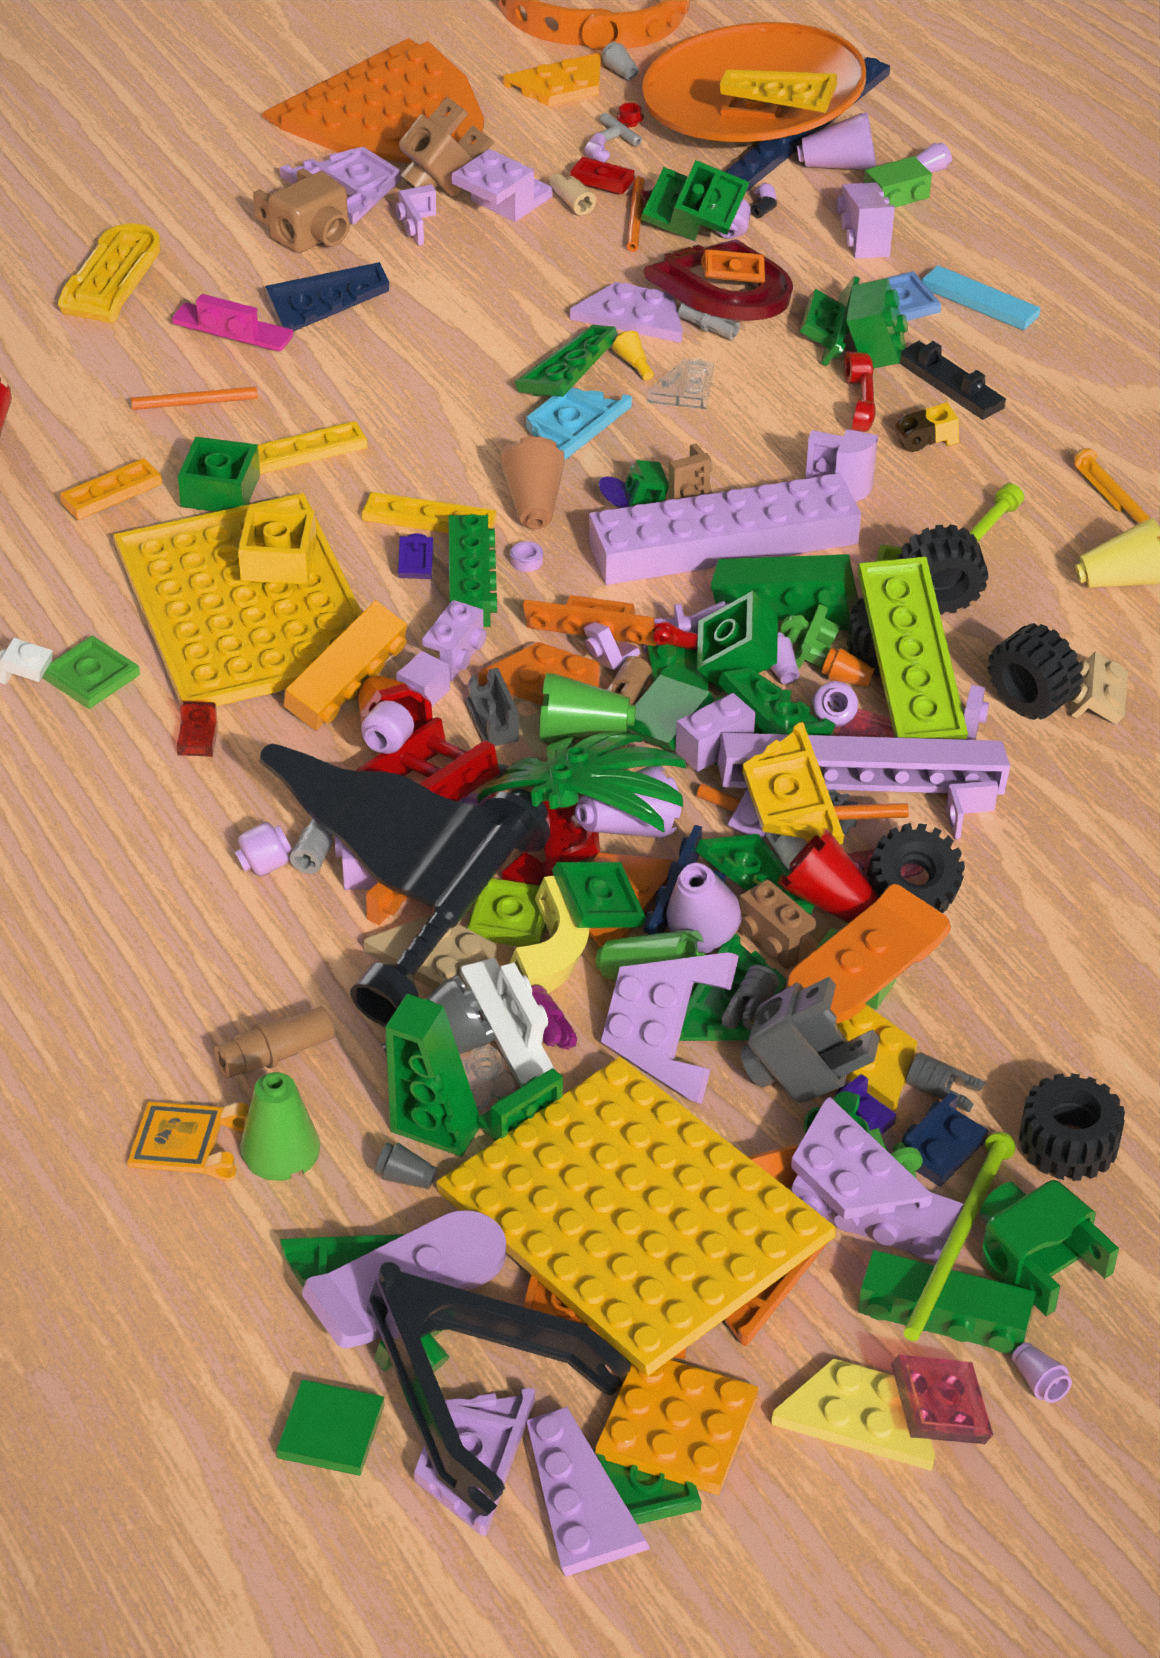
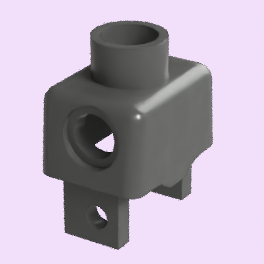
M827 977L807 988H804L797 982L762 1002L756 1010L748 1044L743 1046L741 1057L747 1074L756 1085L766 1087L778 1081L796 1102L802 1103L844 1087L847 1074L874 1062L880 1037L873 1029L850 1041L843 1036L836 1024L837 1016L830 1009L836 984L830 977Z

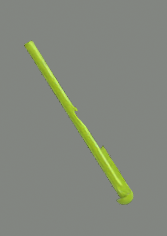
M1005 1132L992 1133L985 1141L988 1155L903 1331L905 1338L910 1341H917L920 1338L1002 1160L1011 1158L1015 1153V1142Z

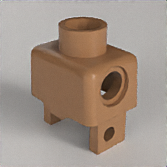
M448 97L445 98L429 118L421 114L400 140L399 148L412 161L401 173L400 177L412 188L432 184L434 188L438 186L454 197L459 195L464 189L452 184V173L487 151L494 142L476 127L472 126L457 143L451 134L466 118L468 113Z
M302 168L297 171L296 183L273 193L271 196L261 189L253 192L255 217L270 227L272 239L297 253H302L320 243L331 247L336 246L345 239L349 232L350 221L348 218L346 188L324 171L312 174Z

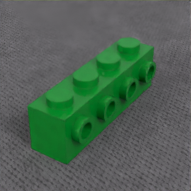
M449 515L450 603L455 600L483 609V627H491L490 613H497V593H490V591H497L496 571H490V569H496V549H489L495 548V528H488V515Z

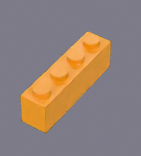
M375 600L285 689L284 707L315 731L324 723H331L338 715L340 706L347 699L352 701L358 696V690L366 679L376 677L382 671L385 661L391 655L397 656L403 650L407 643V639H405L407 623Z

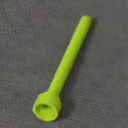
M1006 483L996 493L995 505L969 532L974 534L978 542L1004 513L1015 511L1023 503L1024 493L1020 487L1013 483Z

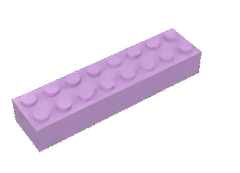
M841 473L828 474L808 479H797L783 483L765 484L745 489H734L726 492L702 494L694 497L670 499L663 502L639 504L631 507L589 513V546L605 585L714 568L717 565L718 559L782 557L855 545L859 541L861 512Z

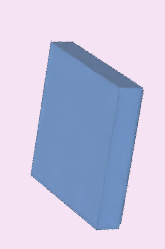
M914 271L888 277L891 288L896 289L898 292L900 314H905L907 321L941 312V303Z

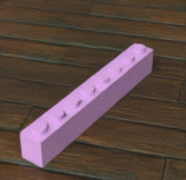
M722 733L718 755L722 787L748 788L742 773L743 764L753 756L763 753L766 747L776 739L780 742L788 735ZM808 735L826 787L829 790L948 793L949 784L997 781V795H1004L1010 763L1003 741Z

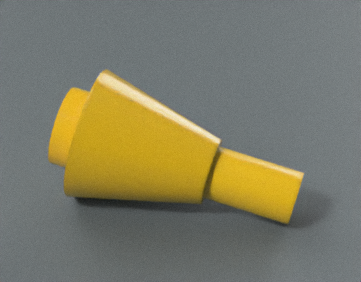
M636 331L620 333L613 343V351L636 368L643 380H650L654 376V372L646 362L639 333Z

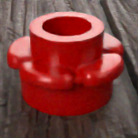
M632 102L620 105L617 120L628 128L636 127L638 122H642L644 119V114L641 113V106Z

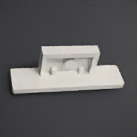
M490 958L462 966L460 974L467 988L472 991L481 1007L480 1012L496 1036L495 1041L520 1088L525 1086L531 1078L540 1076L554 1068L542 1046L544 1029L548 1025L546 1011L542 1005H537L532 996V988L528 978L525 975H521L515 962L499 966L496 959Z

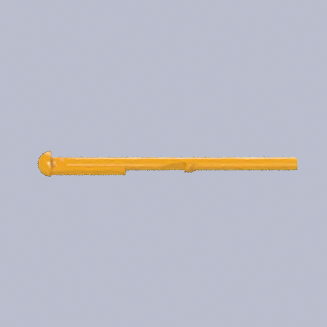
M1083 448L1076 453L1074 457L1076 468L1119 512L1124 508L1138 524L1151 519L1096 461L1097 453L1093 449Z

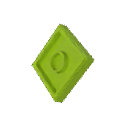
M492 878L475 901L467 929L493 943L518 947L542 943L547 926L535 901V896L540 886Z

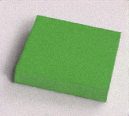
M92 635L51 662L42 678L86 708L91 709L140 675L139 665Z

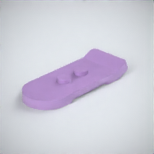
M475 1211L451 1212L328 1274L308 1278L302 1289V1296L338 1346L350 1348L368 1344L381 1337L374 1317L367 1313L366 1306L379 1269L383 1263L393 1262L400 1267L401 1272L459 1289L473 1290L493 1279L502 1269L506 1259V1238L498 1223L485 1214Z

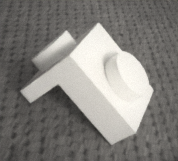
M13 638L7 650L2 649L0 651V683L6 685L12 674L39 682L52 661L53 650Z

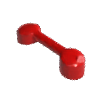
M846 352L844 357L846 381L848 383L861 384L862 400H858L856 404L852 430L867 432L872 427L876 415L873 362L867 353Z

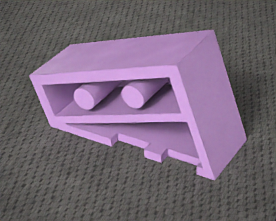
M877 182L842 184V194L837 196V213L842 214V230H847V246L852 247L855 259L890 257L895 207L893 204L887 205L889 204V198L884 197V192Z

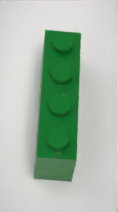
M873 1250L861 1286L858 1313L870 1316L876 1320H886L907 1325L935 1265ZM951 1270L923 1331L948 1336L960 1342H970L990 1347L998 1352L1013 1354L1017 1347L1025 1343L1036 1291Z

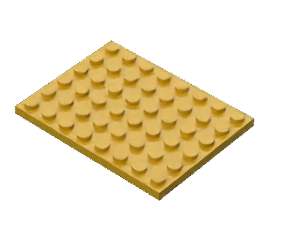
M304 493L113 534L116 549L184 714L285 690L362 614L316 516V546L308 585L241 581L238 548L248 507L312 510Z
M621 1056L572 1088L562 1098L553 1101L546 1108L534 1114L533 1118H528L515 1130L509 1131L507 1136L502 1139L499 1138L436 1181L438 1193L457 1210L479 1212L497 1222L506 1238V1253L646 1376L656 1371L836 1237L835 1226Z

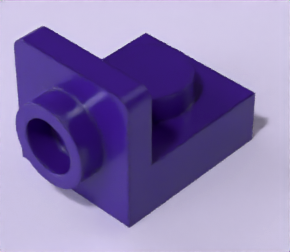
M419 533L400 536L399 578L432 579L433 537H427Z
M860 1074L852 1082H845L844 1087L839 1088L835 1096L845 1091L858 1094L860 1102L855 1114L862 1117L868 1123L869 1131L879 1128L882 1135L895 1125L896 1113L867 1093L868 1078Z

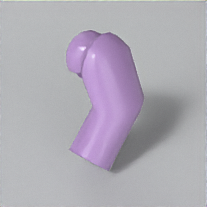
M595 133L587 143L584 152L588 158L606 162L610 157V152L604 149L606 142L604 135Z

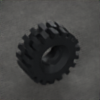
M911 823L903 824L900 832L897 827L889 830L887 837L883 835L877 847H875L867 869V877H870L868 883L873 890H875L880 898L889 886L897 884L941 913L947 911L964 878L962 874L965 869L964 861L959 862L962 855L959 847L951 849L954 840L949 835L944 840L940 838L942 830L934 827L932 833L926 831L927 824L922 823L918 824L916 830H912ZM905 864L919 865L927 871L929 879L923 885L912 884L902 877L901 868Z

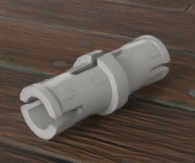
M684 303L680 306L679 317L701 326V330L705 332L712 331L732 341L740 330V323L737 321L703 313Z

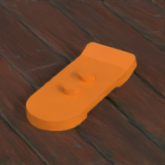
M893 884L887 888L873 905L800 962L790 973L788 987L798 982L804 988H807L830 977L836 984L830 1009L837 1016L836 1023L847 1021L864 1009L867 1001L912 964L922 961L934 951L948 935L952 926L946 915L902 886Z

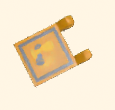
M148 1102L127 1161L128 1167L205 1173L223 1181H231L234 1179L237 1171L236 1166L233 1165V1154L230 1152H218L212 1155L221 1125L243 1132L249 1106L245 1103H234L226 1107Z

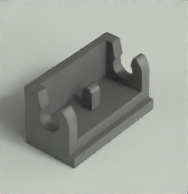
M489 669L487 675L488 683L482 687L477 686V679L473 675L468 682V697L465 698V704L481 740H486L495 744V746L518 742L519 712L499 669Z

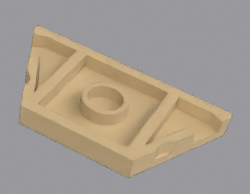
M431 915L366 938L364 940V952L384 963H395ZM457 924L456 927L450 928L413 978L435 990L448 978L458 975L468 990L460 974L461 967L490 958L496 959L497 944Z

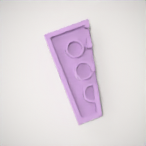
M568 1407L526 1420L556 1549L564 1575L567 1577L650 1549L645 1537Z

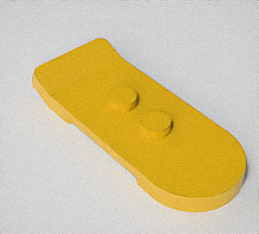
M136 223L117 225L105 231L99 238L97 247L76 275L71 276L64 286L58 300L60 311L66 315L108 323L115 322L123 304L160 253V236L158 232L147 225Z

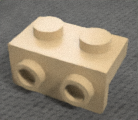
M1095 651L1085 661L1081 660L1079 662L1082 667L1080 674L1083 676V682L1080 684L1081 689L1070 699V715L1077 719L1089 708L1117 725L1125 718L1128 671L1119 663L1112 662Z

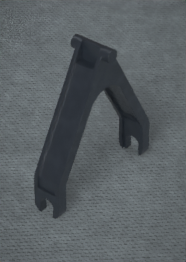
M385 1262L381 1265L366 1306L367 1313L374 1317L437 1478L470 1508L482 1516H488L498 1506L494 1502L503 1494L505 1485L492 1470L462 1445L421 1338L434 1331L452 1330L565 1362L607 1395H613L623 1385V1382L611 1374L605 1365L620 1378H624L631 1369L628 1361L617 1350L584 1324L404 1273L393 1262Z

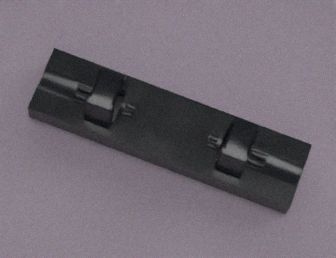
M919 340L905 348V350H902L900 365L981 420L1005 408L1006 398L985 385V375L978 370L970 374L942 356V346L935 341H931L926 345Z

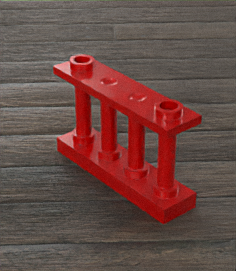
M435 717L414 731L397 752L391 754L381 753L355 770L389 772L401 776L415 771L427 777V779L419 783L420 785L440 796L457 802L500 774L495 744L484 740L469 751H465L446 741L442 719L439 717ZM438 753L454 760L442 769L427 762Z

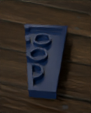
M378 262L265 286V295L278 325L292 329L294 332L388 292L389 280L381 263Z

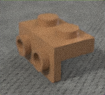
M765 880L741 894L739 900L742 921L739 925L741 932L746 937L753 939L771 959L778 961L785 969H789L797 964L800 937L816 928V920L770 880Z

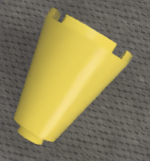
M1154 518L1145 520L1079 557L1080 563L1075 564L1079 582H1085L1088 588L1160 584V539L1157 537L1160 536V527Z

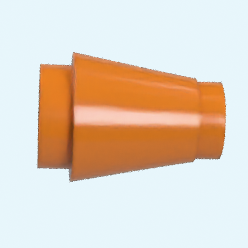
M831 648L821 673L829 676L828 680L862 685L868 688L875 668L870 667L843 648L839 650Z

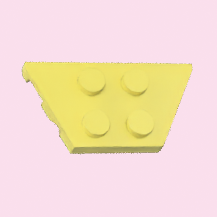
M832 1359L780 1404L772 1415L771 1425L930 1471H932L934 1466L935 1453L917 1384L912 1380Z

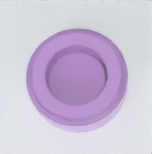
M525 541L517 543L510 550V563L519 571H535L543 564V549L534 542Z

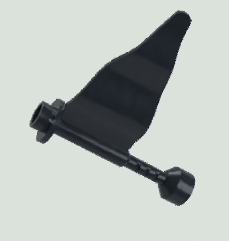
M272 743L265 746L260 754V763L286 785L305 811L320 826L338 838L351 851L374 879L396 893L416 898L432 907L431 916L395 963H371L350 990L355 1006L367 1018L386 1027L406 994L419 997L413 976L447 931L457 926L514 849L524 852L540 851L550 838V828L546 821L548 817L546 806L543 802L537 807L533 806L531 792L523 789H515L511 793L495 792L489 796L483 806L450 800L399 774L341 769L308 754Z

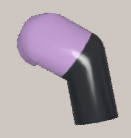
M763 183L755 190V194L759 193L760 196L757 198L759 202L751 206V213L755 218H761L777 206L775 188L768 183Z

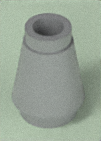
M611 42L605 46L601 53L603 64L627 80L634 79L639 72V68L625 46L617 42Z

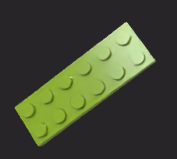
M927 557L859 563V580L894 737L966 740L968 731Z

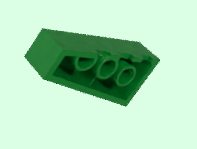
M849 554L718 559L711 582L715 604L725 601V603L733 602L753 591L778 614V620L783 621L789 616L802 615L808 622L812 621L818 605L821 604L828 608L825 619L839 625V630L843 631L849 630L851 609L859 600Z
M406 994L385 1027L390 1132L463 1157L480 1128L478 1125V1117L480 1115L445 1008L429 999Z

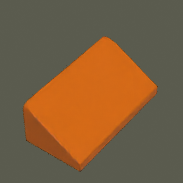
M705 249L701 258L705 278L756 283L765 282L764 255Z

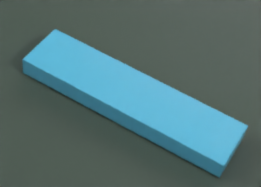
M939 265L922 279V282L932 293L1021 330H1025L1040 315V307Z

